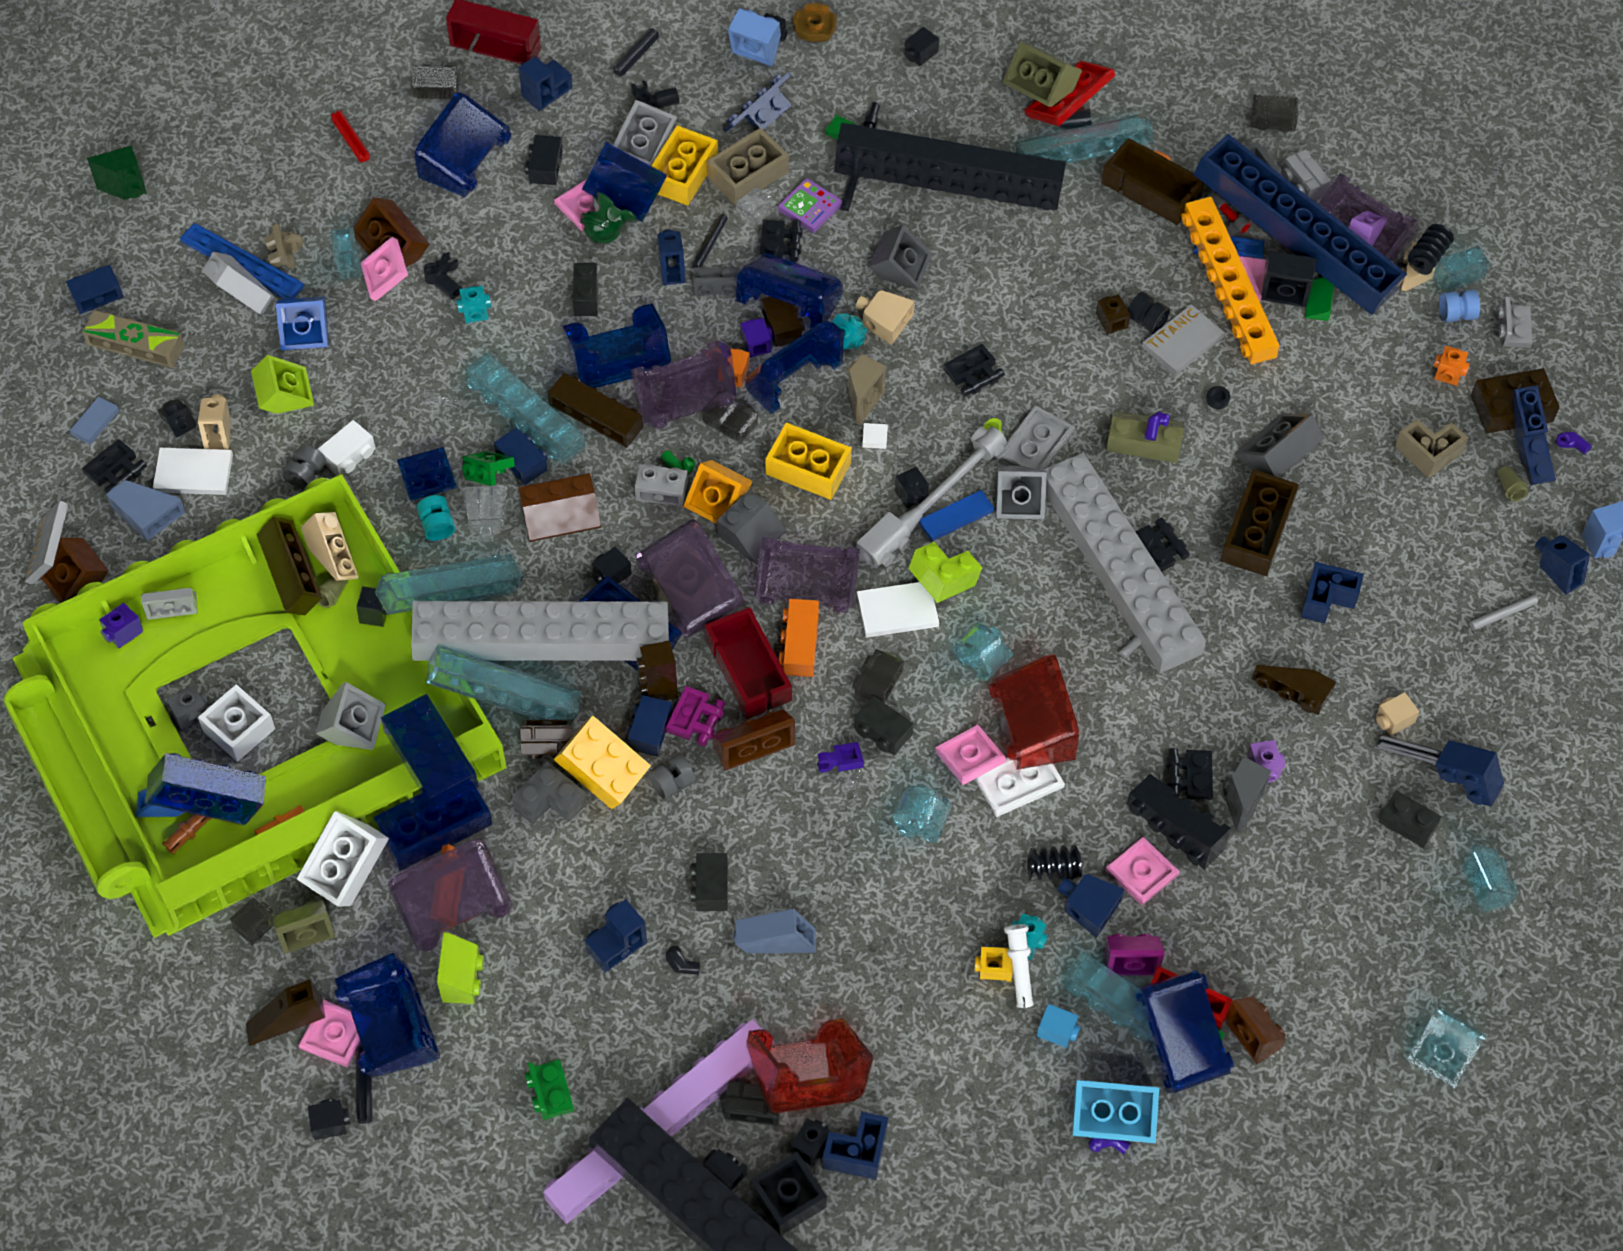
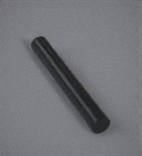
M725 214L719 215L692 265L693 268L703 266L728 220Z

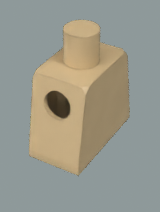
M881 290L877 292L872 300L860 296L855 308L863 312V326L892 345L914 315L915 301Z
M214 394L211 398H203L200 405L198 425L204 449L229 450L231 418L227 400L220 394ZM218 424L217 433H214L212 429Z

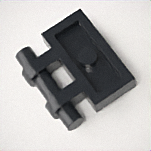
M762 220L759 260L782 262L783 255H790L789 260L797 262L802 250L800 245V239L803 236L801 222L794 220L792 221V227L785 228V221ZM784 238L791 239V243L784 245Z
M983 344L950 360L943 366V370L956 386L963 382L966 383L967 386L961 388V393L964 397L979 393L981 388L989 384L994 385L998 382V379L1005 376L1002 368L995 371L991 368L995 366L996 359ZM983 373L984 377L978 380L974 378V376Z
M118 439L86 464L82 470L99 487L105 482L110 483L104 489L107 494L114 486L119 485L124 480L130 481L132 478H138L141 475V471L147 465L142 459L133 464L132 461L136 458L135 452ZM123 468L127 470L120 477L117 478L115 476Z
M1159 518L1155 522L1159 530L1154 532L1151 526L1147 525L1135 532L1162 572L1175 565L1174 555L1178 554L1182 560H1185L1190 556V553L1187 551L1184 541L1178 539L1175 535L1172 525L1166 523L1163 518ZM1166 538L1171 546L1166 548L1161 539Z
M1170 748L1168 750L1169 757L1166 758V767L1169 768V777L1166 779V785L1176 791L1177 797H1179L1180 789L1186 790L1187 799L1212 800V751L1186 750L1185 759L1179 757V750L1177 748ZM1179 769H1186V779L1179 777Z

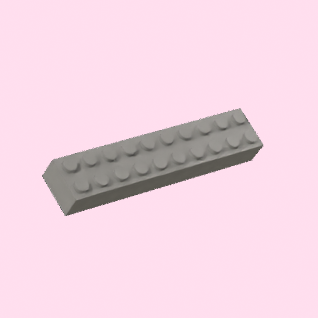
M1081 453L1044 469V471H1047L1046 497L1135 636L1139 637L1141 646L1159 674L1203 655L1206 643L1205 638L1086 455Z
M413 601V660L637 661L636 658L640 657V647L669 640L668 602Z

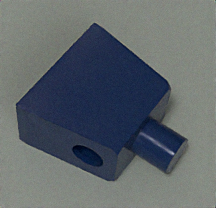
M671 229L664 230L657 234L663 285L686 283L681 233ZM668 259H675L676 266L669 267Z
M1560 535L1552 541L1543 536L1536 542L1535 547L1542 553L1541 569L1565 595L1585 583L1590 557L1587 551L1564 535Z
M1085 874L1078 885L1064 878L1057 891L1068 897L1065 912L1093 936L1098 937L1123 900L1125 889Z

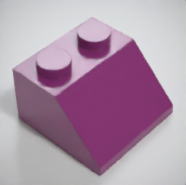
M1113 934L1106 936L1104 945L1106 976H1154L1158 966L1161 967L1164 958V948L1160 937L1150 934H1140L1138 936Z

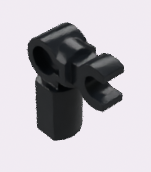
M645 80L642 81L643 87L636 88L634 83L631 84V91L635 99L647 105L662 108L679 104V95L676 87L654 92V95H651Z
M445 253L440 261L437 260L435 263H428L424 266V278L426 283L435 284L440 291L454 300L460 295L459 289H462V287L450 278L447 272L456 270L459 265L457 259L448 262L450 260V253Z

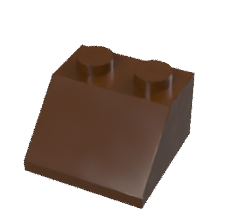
M60 538L53 567L41 579L58 601L62 603L76 597L79 590L85 585L93 582H102L109 570L84 538Z
M1254 996L1235 999L1231 1002L1225 1023L1256 1065L1283 1048L1286 1041L1285 1033L1279 1024H1274L1271 1020L1269 1012L1263 1003H1259Z

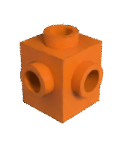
M1445 346L1443 354H1437L1433 367L1438 369L1434 379L1457 386L1460 376H1466L1470 363L1465 362L1468 352Z

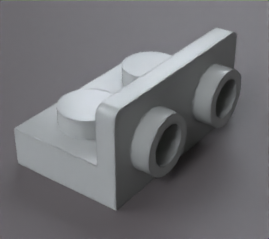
M1505 297L1503 304L1498 306L1497 318L1501 319L1502 322L1499 325L1498 337L1502 338L1504 347L1531 348L1533 344L1531 306L1511 305L1510 297Z
M179 588L170 591H155L141 594V601L147 620L197 614V594L192 588Z

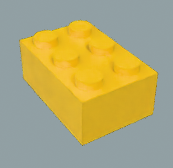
M677 125L646 173L647 190L688 206L708 175L707 160L718 154V140Z
M785 423L766 457V475L832 500L851 465L852 447Z
M591 716L580 726L553 759L611 809L623 802L651 766L594 716Z

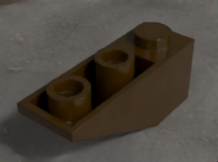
M1257 665L1252 677L1260 687L1269 688L1277 692L1282 699L1291 700L1299 704L1304 711L1308 713L1313 712L1317 715L1320 714L1329 700L1336 685V681L1312 669Z
M311 979L285 988L246 1023L249 1046L326 1018L323 998Z

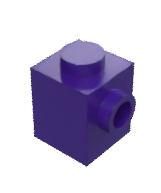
M763 318L751 319L740 323L741 338L746 351L750 353V358L771 353L773 334L771 327L766 326Z
M122 603L99 619L102 626L101 635L108 643L113 642L118 648H121L143 632L139 617L125 603Z

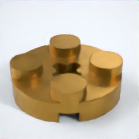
M809 3L805 5V8L800 11L798 9L795 12L793 28L799 39L810 42L828 41L836 31L837 16L825 4ZM813 20L818 21V24H812Z

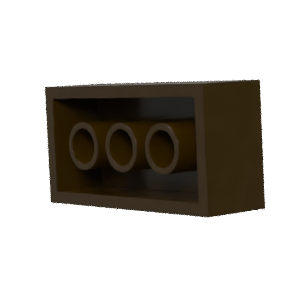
M1252 469L1226 539L1220 562L1267 577L1294 504L1299 484Z

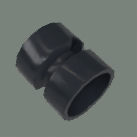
M1144 291L1135 296L1127 309L1132 321L1137 324L1142 322V326L1153 334L1165 324L1170 314L1169 307L1163 303H1154V298Z

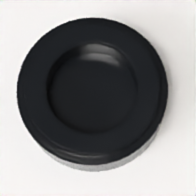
M1214 386L1208 390L1206 402L1214 409H1223L1230 402V392L1222 386Z

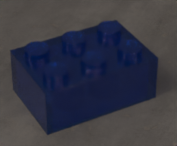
M606 142L581 190L598 198L597 192L605 194L613 201L615 207L621 211L625 209L633 212L636 215V219L643 222L667 175Z

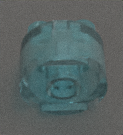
M978 622L954 643L956 646L953 647V652L964 668L968 665L976 671L974 676L982 681H988L1013 656L1012 651L1000 639L1002 634L994 626L988 628Z
M909 786L907 791L904 788L893 815V822L900 828L899 833L906 838H913L916 835L928 842L936 843L942 835L951 810L950 801L944 796L942 800L935 796L936 791L922 786Z

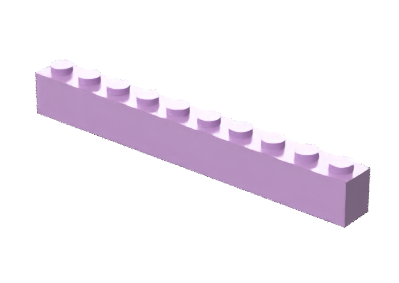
M753 1019L747 1024H740L734 1030V1035L726 1041L723 1039L718 1042L711 1054L706 1058L704 1056L699 1058L688 1073L678 1075L673 1080L671 1087L665 1092L663 1090L659 1091L651 1099V1103L648 1106L640 1109L672 1137L726 1092L728 1081H735L737 1078L744 1077L774 1052V1041ZM590 1148L585 1158L581 1161H574L567 1168V1173L559 1179H552L546 1185V1190L543 1192L545 1201L567 1224L618 1182L622 1176Z

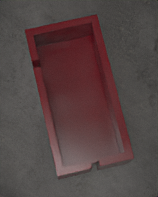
M454 0L446 16L449 41L452 47L469 51L478 33L480 36L472 50L473 52L521 65L535 56L538 57L542 49L539 36V20L530 16L519 15L468 0Z
M750 607L704 625L705 641L714 658L716 657V662L746 720L766 712L769 705L771 709H774L792 701V685Z

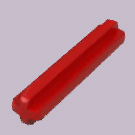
M341 111L332 113L333 123L359 162L368 161L370 159L368 150Z

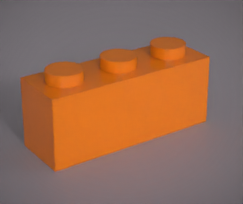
M789 599V608H784L783 623H787V630L782 629L781 644H785V651H780L779 662L783 666L786 675L814 676L819 617V601Z

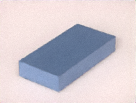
M98 397L71 428V435L91 445L119 412L118 406Z

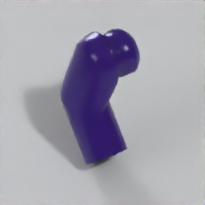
M1563 432L1556 437V444L1561 448H1576L1584 455L1592 448V445L1576 432Z

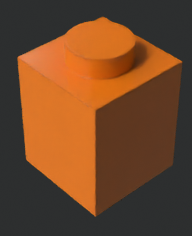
M726 348L719 368V383L742 388L750 366V353L741 349Z

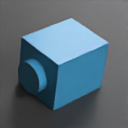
M1048 1004L1039 1025L1037 1037L1067 1048L1070 1040L1075 1042L1081 1027L1077 1025L1078 1015Z

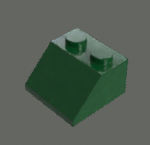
M131 145L87 158L97 190L124 200L138 198L143 194H147Z

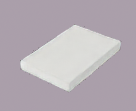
M160 448L153 489L163 493L226 495L233 457L232 450Z
M920 582L857 591V599L866 638L939 627L934 599Z
M1041 743L1006 758L1004 764L975 779L996 817L1062 789L1065 786Z

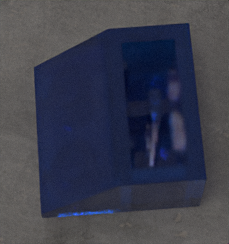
M444 447L397 460L404 489L410 501L457 488Z

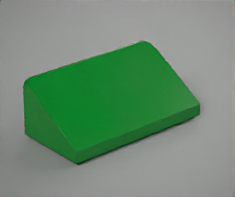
M1319 278L1313 280L1305 318L1322 321L1329 320L1334 284L1330 283L1327 279Z

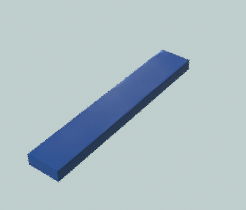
M196 223L180 237L182 243L209 258L213 252L231 255L266 289L283 299H294L304 288L303 282Z

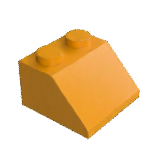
M713 460L700 463L683 507L717 524V520L750 489L753 481Z

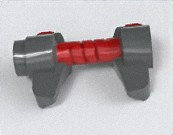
M1213 192L1210 194L1209 197H1212L1219 214L1225 215L1232 222L1227 229L1229 236L1237 237L1240 234L1246 233L1251 227L1252 220L1245 215H1237L1229 207L1230 203L1218 193Z

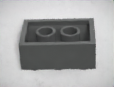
M1281 413L1235 452L1234 455L1250 469L1282 478L1285 472L1291 466L1298 464L1305 454L1316 449L1317 444L1324 439V436L1312 414Z

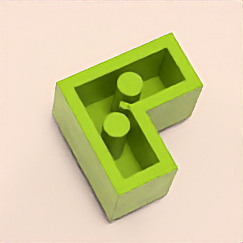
M932 542L915 550L908 569L933 599L939 603L975 586L982 571V566L969 551L949 559L939 546Z

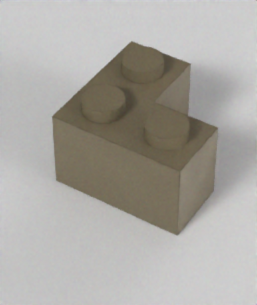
M1416 419L1400 431L1395 448L1425 476L1430 478L1463 454L1468 437L1452 422L1436 434H1433L1424 424Z

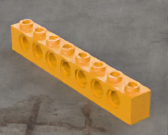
M1212 197L1186 203L1184 213L1182 214L1183 224L1189 228L1191 242L1198 248L1199 260L1207 268L1208 280L1213 282L1215 286L1216 298L1224 306L1225 318L1227 320L1230 319L1233 335L1236 339H1239L1243 357H1247L1250 365L1277 358L1280 345Z

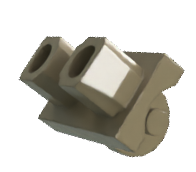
M277 223L272 226L273 233L264 237L265 244L270 251L277 249V251L268 255L269 262L276 268L286 265L289 269L295 268L296 264L293 253H297L298 249L303 246V238L293 231L288 232V234L282 232L280 225Z

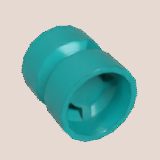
M433 495L422 499L417 504V513L422 522L426 539L438 541L449 538L454 534L456 527L445 497Z

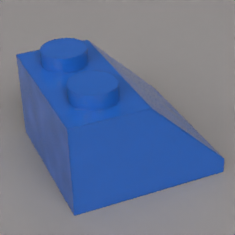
M325 296L277 301L276 313L281 350L328 347V317Z

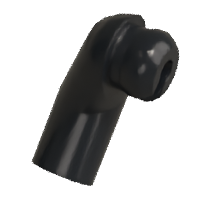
M678 946L668 948L665 957L674 972L699 975L700 962L687 961Z

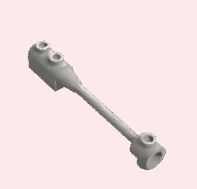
M983 426L978 428L971 438L975 452L916 508L909 510L898 518L891 512H888L856 542V554L873 568H878L881 564L888 567L895 558V555L892 553L898 548L904 551L909 547L911 532L923 514L979 460L990 461L994 456L997 459H1001L1007 452V447H1005L1007 441L1004 435L994 427H990L988 430Z

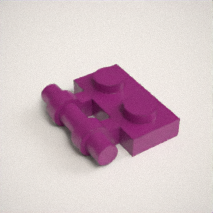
M686 686L666 726V732L689 741L693 732L699 734L697 744L706 746L708 740L712 739L715 733L714 727L717 721H720L724 714L725 702L717 699L714 706L708 704L709 694ZM702 714L708 715L705 724L699 722Z

